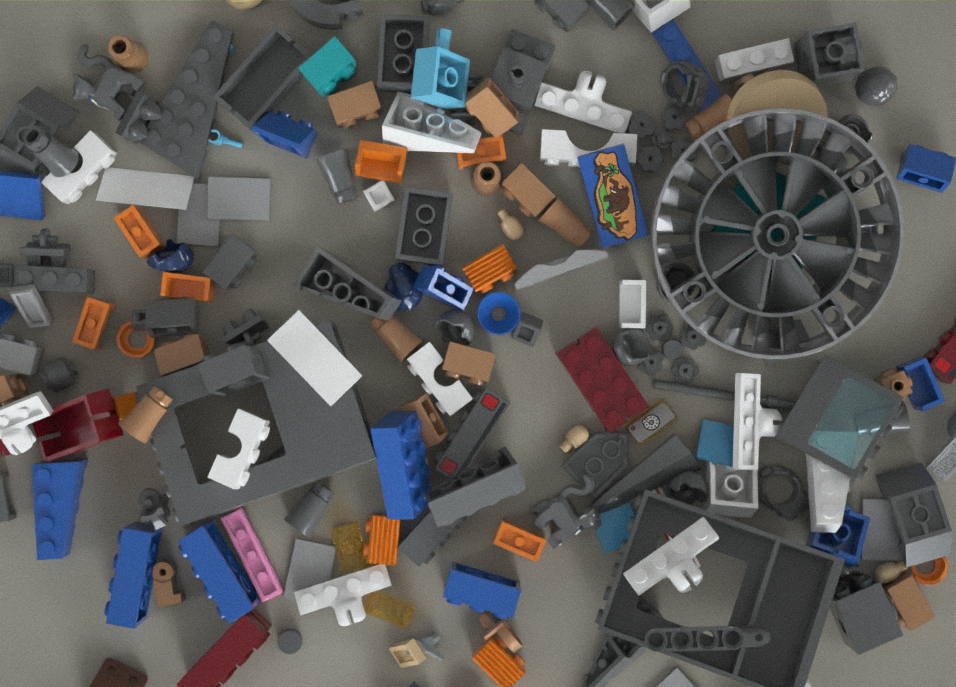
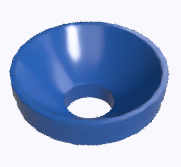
M490 293L481 300L478 306V321L482 328L491 334H507L519 323V304L508 293ZM498 306L502 307L506 312L505 318L501 321L494 320L491 315L492 310Z

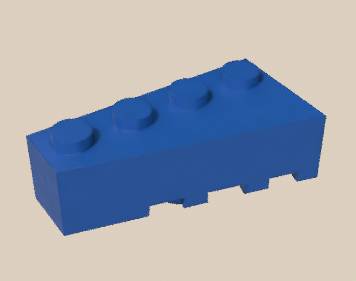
M88 459L32 464L37 560L62 559L70 554L75 529L74 523L79 509V497L83 488V476Z

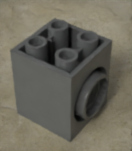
M856 22L809 30L794 43L799 73L808 77L817 88L849 82L865 71L862 45L858 36Z
M859 573L852 576L851 580L846 583H837L830 609L848 647L860 655L903 636L897 622L898 615L890 597L884 591L881 582L868 574Z

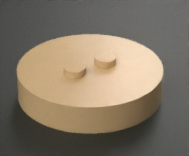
M774 70L752 78L738 90L729 105L727 120L765 109L788 108L805 110L828 117L826 103L819 89L808 77L795 71ZM767 119L769 152H773L774 119ZM796 122L791 153L796 151L803 123ZM744 123L729 127V134L739 153L745 158L752 156ZM776 162V166L783 165V163Z

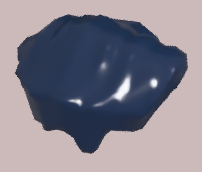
M168 239L166 248L150 254L146 263L148 266L159 271L181 273L192 265L194 252L185 242L175 243L172 239Z
M400 262L390 267L389 279L384 289L402 300L396 309L397 311H412L421 302L423 292L413 287L418 273L412 270L409 265Z

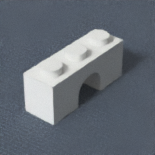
M789 38L721 54L714 60L719 84L741 79L745 75L758 71L769 72L787 68L794 62Z
M91 130L74 147L82 156L83 163L81 168L77 172L69 173L63 177H55L50 172L41 182L63 203L70 204L76 202L82 195L81 191L87 185H92L99 177L97 174L103 168H108L115 160L114 156L117 152Z
M431 342L407 358L409 364L406 366L414 376L419 374L424 381L421 386L429 396L432 393L438 400L435 404L443 415L447 412L451 416L473 399L459 379L449 386H443L436 381L434 376L435 369L445 360Z
M237 409L228 432L240 438L242 443L241 451L234 458L217 454L207 478L232 489L244 487L250 476V473L247 472L250 464H254L259 456L260 450H258V446L261 440L265 441L269 434L270 427H268L270 421L243 409Z

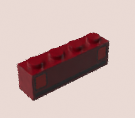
M956 318L954 319V326L950 330H946L939 337L940 342L935 349L931 348L923 357L927 358L935 378L941 383L951 384L956 378Z

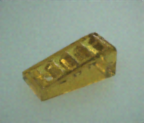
M374 591L369 594L364 610L365 613L407 630L416 604L380 591ZM378 597L380 601L377 609H372L375 598ZM384 601H387L389 604L386 612L383 613L381 609ZM393 604L398 606L394 616L390 615ZM402 608L406 609L404 618L400 619L399 615Z

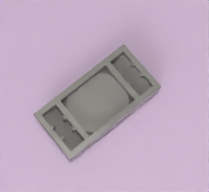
M576 250L571 255L545 264H537L514 284V289L517 291L607 258L608 254L606 251Z

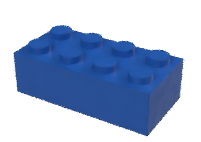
M391 411L370 428L387 518L415 519L427 506L423 493L432 488L429 482V466L425 460V444L422 441L420 432L421 421L418 419L417 411Z
M210 520L178 541L181 554L185 558H189L193 565L191 569L198 579H202L207 596L215 600L218 605V614L223 620L226 619L230 624L254 609L261 601L256 589L213 520Z
M135 521L119 531L117 537V544L120 545L119 552L113 560L115 575L114 578H111L108 591L111 592V598L106 603L104 616H107L106 624L135 629L147 619L153 585L152 570L157 563L163 527L154 531L151 524Z

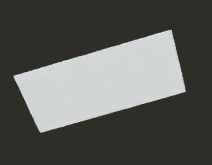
M108 167L104 171L96 201L186 210L194 176Z
M299 310L267 340L330 406L362 377L356 368Z

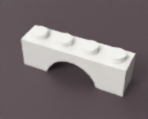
M542 129L539 161H545L544 165L558 166L559 162H565L570 167H580L577 156L598 151L579 149L570 141L565 130ZM613 133L609 142L604 147L598 149L602 150L624 143L629 164L634 166L636 163L637 134Z

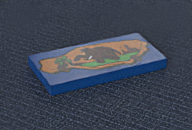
M624 143L577 156L602 248L648 236Z

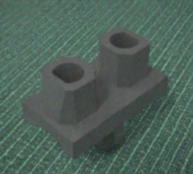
M44 228L41 229L40 235L32 236L33 242H28L26 247L20 248L21 255H26L28 266H42L43 256H50V267H63L66 264V254L71 251L70 244L57 243L58 236H51L50 230Z
M252 308L246 310L241 315L245 321L241 326L238 327L234 320L222 326L225 336L222 338L226 344L231 346L241 343V345L245 344L250 347L257 345L256 341L262 338L261 332L269 328L267 322Z
M153 488L141 491L138 501L143 507L139 517L142 523L149 521L154 531L168 524L167 518L171 514L167 507L169 498L166 492L160 497L158 491Z

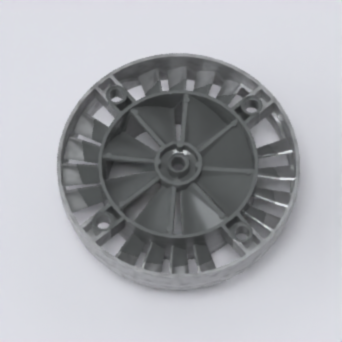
M788 108L765 109L736 116L718 124L692 142L678 157L666 175L656 198L651 222V250L656 274L664 293L679 315L692 328L717 345L738 354L765 359H788L813 354L837 344L859 329L874 314L888 294L898 272L904 244V218L899 193L891 174L874 149L851 129L833 119L805 110ZM767 119H774L773 152L768 151ZM796 122L803 123L796 151L791 153ZM744 123L752 156L743 159L738 155L723 130ZM825 132L830 137L815 160L812 156ZM719 145L726 149V156L722 160L715 156V149ZM699 146L718 172L711 180L686 160ZM849 149L860 162L838 176L831 168ZM776 162L790 165L781 210H777ZM858 171H862L865 176L862 184H858L855 181V175ZM735 174L762 214L758 216L723 180ZM672 178H675L701 194L696 198L671 186L670 182ZM874 184L880 205L858 211L854 197ZM823 189L828 199L800 219H797L795 216ZM661 205L692 213L691 218L686 219L660 214ZM703 223L750 230V234L699 231ZM883 225V234H861V227ZM774 228H779L781 238L774 242L770 237L771 231ZM657 235H689V241L658 244ZM803 236L836 237V244L803 239ZM754 250L757 251L747 260H745L742 264H740L737 268H735L732 272H730L727 276H725L721 281H719L718 283L716 282V278L718 276H720L722 273H724L729 268L734 266L736 263H738L740 260H742L747 255L752 253ZM859 250L880 253L879 262L858 257ZM792 255L796 257V259L800 262L804 269L813 278V280L815 281L813 285L810 283L808 278L805 276L803 271L795 262ZM692 256L698 272L671 290L661 264ZM772 259H773V268H772V275H771V282H770L768 303H767V304H764V303H765L766 292H767V286H768L769 275H770V269H771V264H772ZM854 272L871 280L872 282L868 289L849 279L850 273ZM696 284L699 287V293L696 297L690 298L687 294L688 287ZM838 290L856 305L847 315L833 296ZM713 293L718 295L719 298L698 322L687 313L688 310ZM732 304L737 307V310L724 336L720 337L713 332L729 305ZM811 310L824 329V332L799 342L792 316ZM834 310L836 313L835 319L832 322H827V312ZM749 313L756 314L757 319L752 344H741ZM770 317H779L781 346L770 347Z

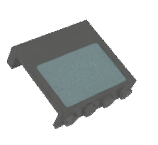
M824 355L776 435V441L783 445L787 442L849 477L850 482L854 484L857 478L863 479L868 470V467L865 466L869 458L874 460L881 448L877 445L880 438L886 439L893 426L889 425L892 418L898 419L905 407L901 404L904 397Z

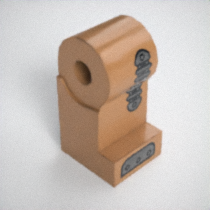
M163 560L157 563L152 570L158 607L178 604L186 600L185 590L178 591L175 577L177 566L171 560Z

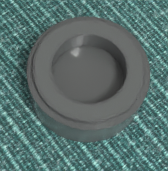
M294 629L283 631L278 639L279 649L285 654L296 653L302 645V636Z

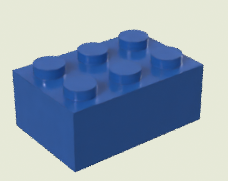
M452 561L443 597L447 598L448 603L454 605L464 603L470 605V609L474 611L484 612V610L493 612L495 617L507 619V616L511 618L514 616L521 593L520 581Z

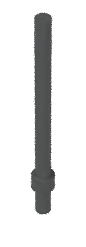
M654 379L653 383L654 389L735 401V392L657 379ZM773 395L760 396V405L769 409L792 410L796 404L795 401L777 399V396Z

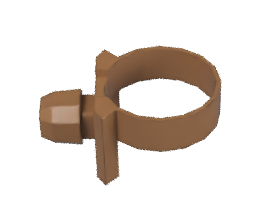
M487 610L479 616V621L483 627H487L483 631V637L486 640L497 632L512 652L515 653L523 646L516 633L504 619L500 618L495 622V617Z

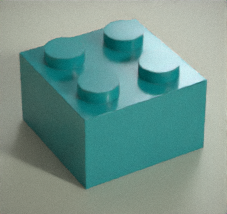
M334 36L298 69L323 99L326 96L335 94L339 89L338 85L344 80L346 82L351 80L356 75L358 66L353 56Z

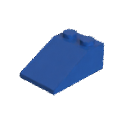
M279 110L277 114L270 111L252 129L262 141L306 159L318 133L313 128L312 123L302 119L296 122L291 120V115Z

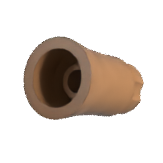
M116 35L110 39L108 51L118 67L132 74L138 73L146 67L148 52L144 45L126 36Z
M726 93L705 110L693 116L694 119L685 123V127L693 141L718 124L727 121V113L732 100Z
M483 162L473 170L471 185L478 194L491 196L502 188L503 174L496 164ZM485 173H489L492 176L490 181L483 180Z
M560 195L552 201L538 218L539 222L554 230L577 248H580L593 232L585 225L586 222L577 216L565 203Z
M392 316L389 321L377 317L371 321V327L392 351L400 364L407 360L424 342V340L402 324L396 316Z
M154 386L118 424L130 435L146 444L159 420L168 410L167 407L173 398L157 386Z

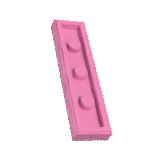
M241 507L221 517L220 519L262 603L283 593L284 589L244 508Z

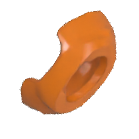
M132 321L121 325L117 332L116 342L119 349L125 355L141 358L152 351L155 337L151 338L148 333L146 344L142 348H134L129 342L130 334L135 331L131 328Z
M945 557L934 559V568L929 573L917 572L915 565L911 566L914 579L924 585L939 583L946 576L948 570V562Z

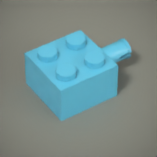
M437 29L435 47L416 49L411 97L442 109L465 107L470 59L449 51L451 30Z

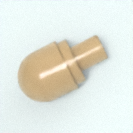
M505 209L499 211L497 215L502 221L500 226L506 237L510 240L520 239L523 235V227L514 215L509 216Z
M583 425L574 426L566 433L564 437L566 440L559 448L564 453L568 452L572 447L574 449L579 448L589 437L587 428Z
M893 561L886 562L876 567L874 577L882 584H886L900 577V572L907 570L908 567H905L903 561L896 564Z

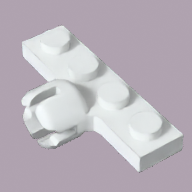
M583 71L579 75L574 90H566L545 82L541 83L534 106L625 134L632 111L602 100L606 86V79L603 76L597 74L593 87H591L589 83L592 72Z
M735 373L733 469L758 470L760 437H775L782 425H773V420L783 421L777 409L762 408L760 405L761 374Z
M41 391L0 407V439L13 455L20 454L19 451L22 453L27 451L36 441V437L28 427V424L50 416L54 411Z
M702 517L627 570L623 575L638 596L664 578L670 579L679 592L686 593L692 590L686 577H689L695 586L703 579V574L694 563L693 558L717 541L719 536L706 519Z
M379 564L296 591L294 595L300 615L332 606L339 625L348 626L352 624L349 610H351L355 623L365 619L366 614L362 604V596L390 587L392 583L386 565Z

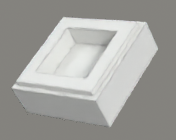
M383 180L363 191L374 212L395 201Z

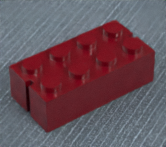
M594 327L576 339L580 343L579 345L571 342L556 352L555 355L605 430L610 434L627 422L625 417L628 416L632 419L649 408V405L597 327Z
M109 389L84 394L52 408L54 411L50 416L32 423L37 438L60 432L61 435L38 442L45 463L68 457L124 435L122 427L118 424L120 421L118 415L113 413L116 409Z
M256 608L247 612L202 656L176 685L178 687H220L221 684L219 682L225 684L237 670L236 665L241 667L250 658V655L254 652L252 648L254 647L258 650L271 635L268 630L272 624Z

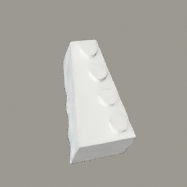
M814 431L808 440V444L852 468L859 432ZM806 454L811 532L836 533L842 525L850 478Z

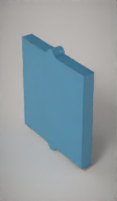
M703 419L695 458L712 462L713 465L721 464L733 468L734 427L724 424L723 421L718 423Z
M630 502L600 513L602 525L596 529L597 533H595V536L599 538L604 553L620 548L623 539L628 541L630 532H627L626 529L630 517H635Z

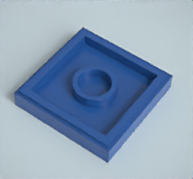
M0 171V216L43 220L45 212L40 175Z

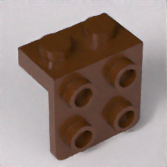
M107 658L104 660L90 687H145L148 677L116 660Z

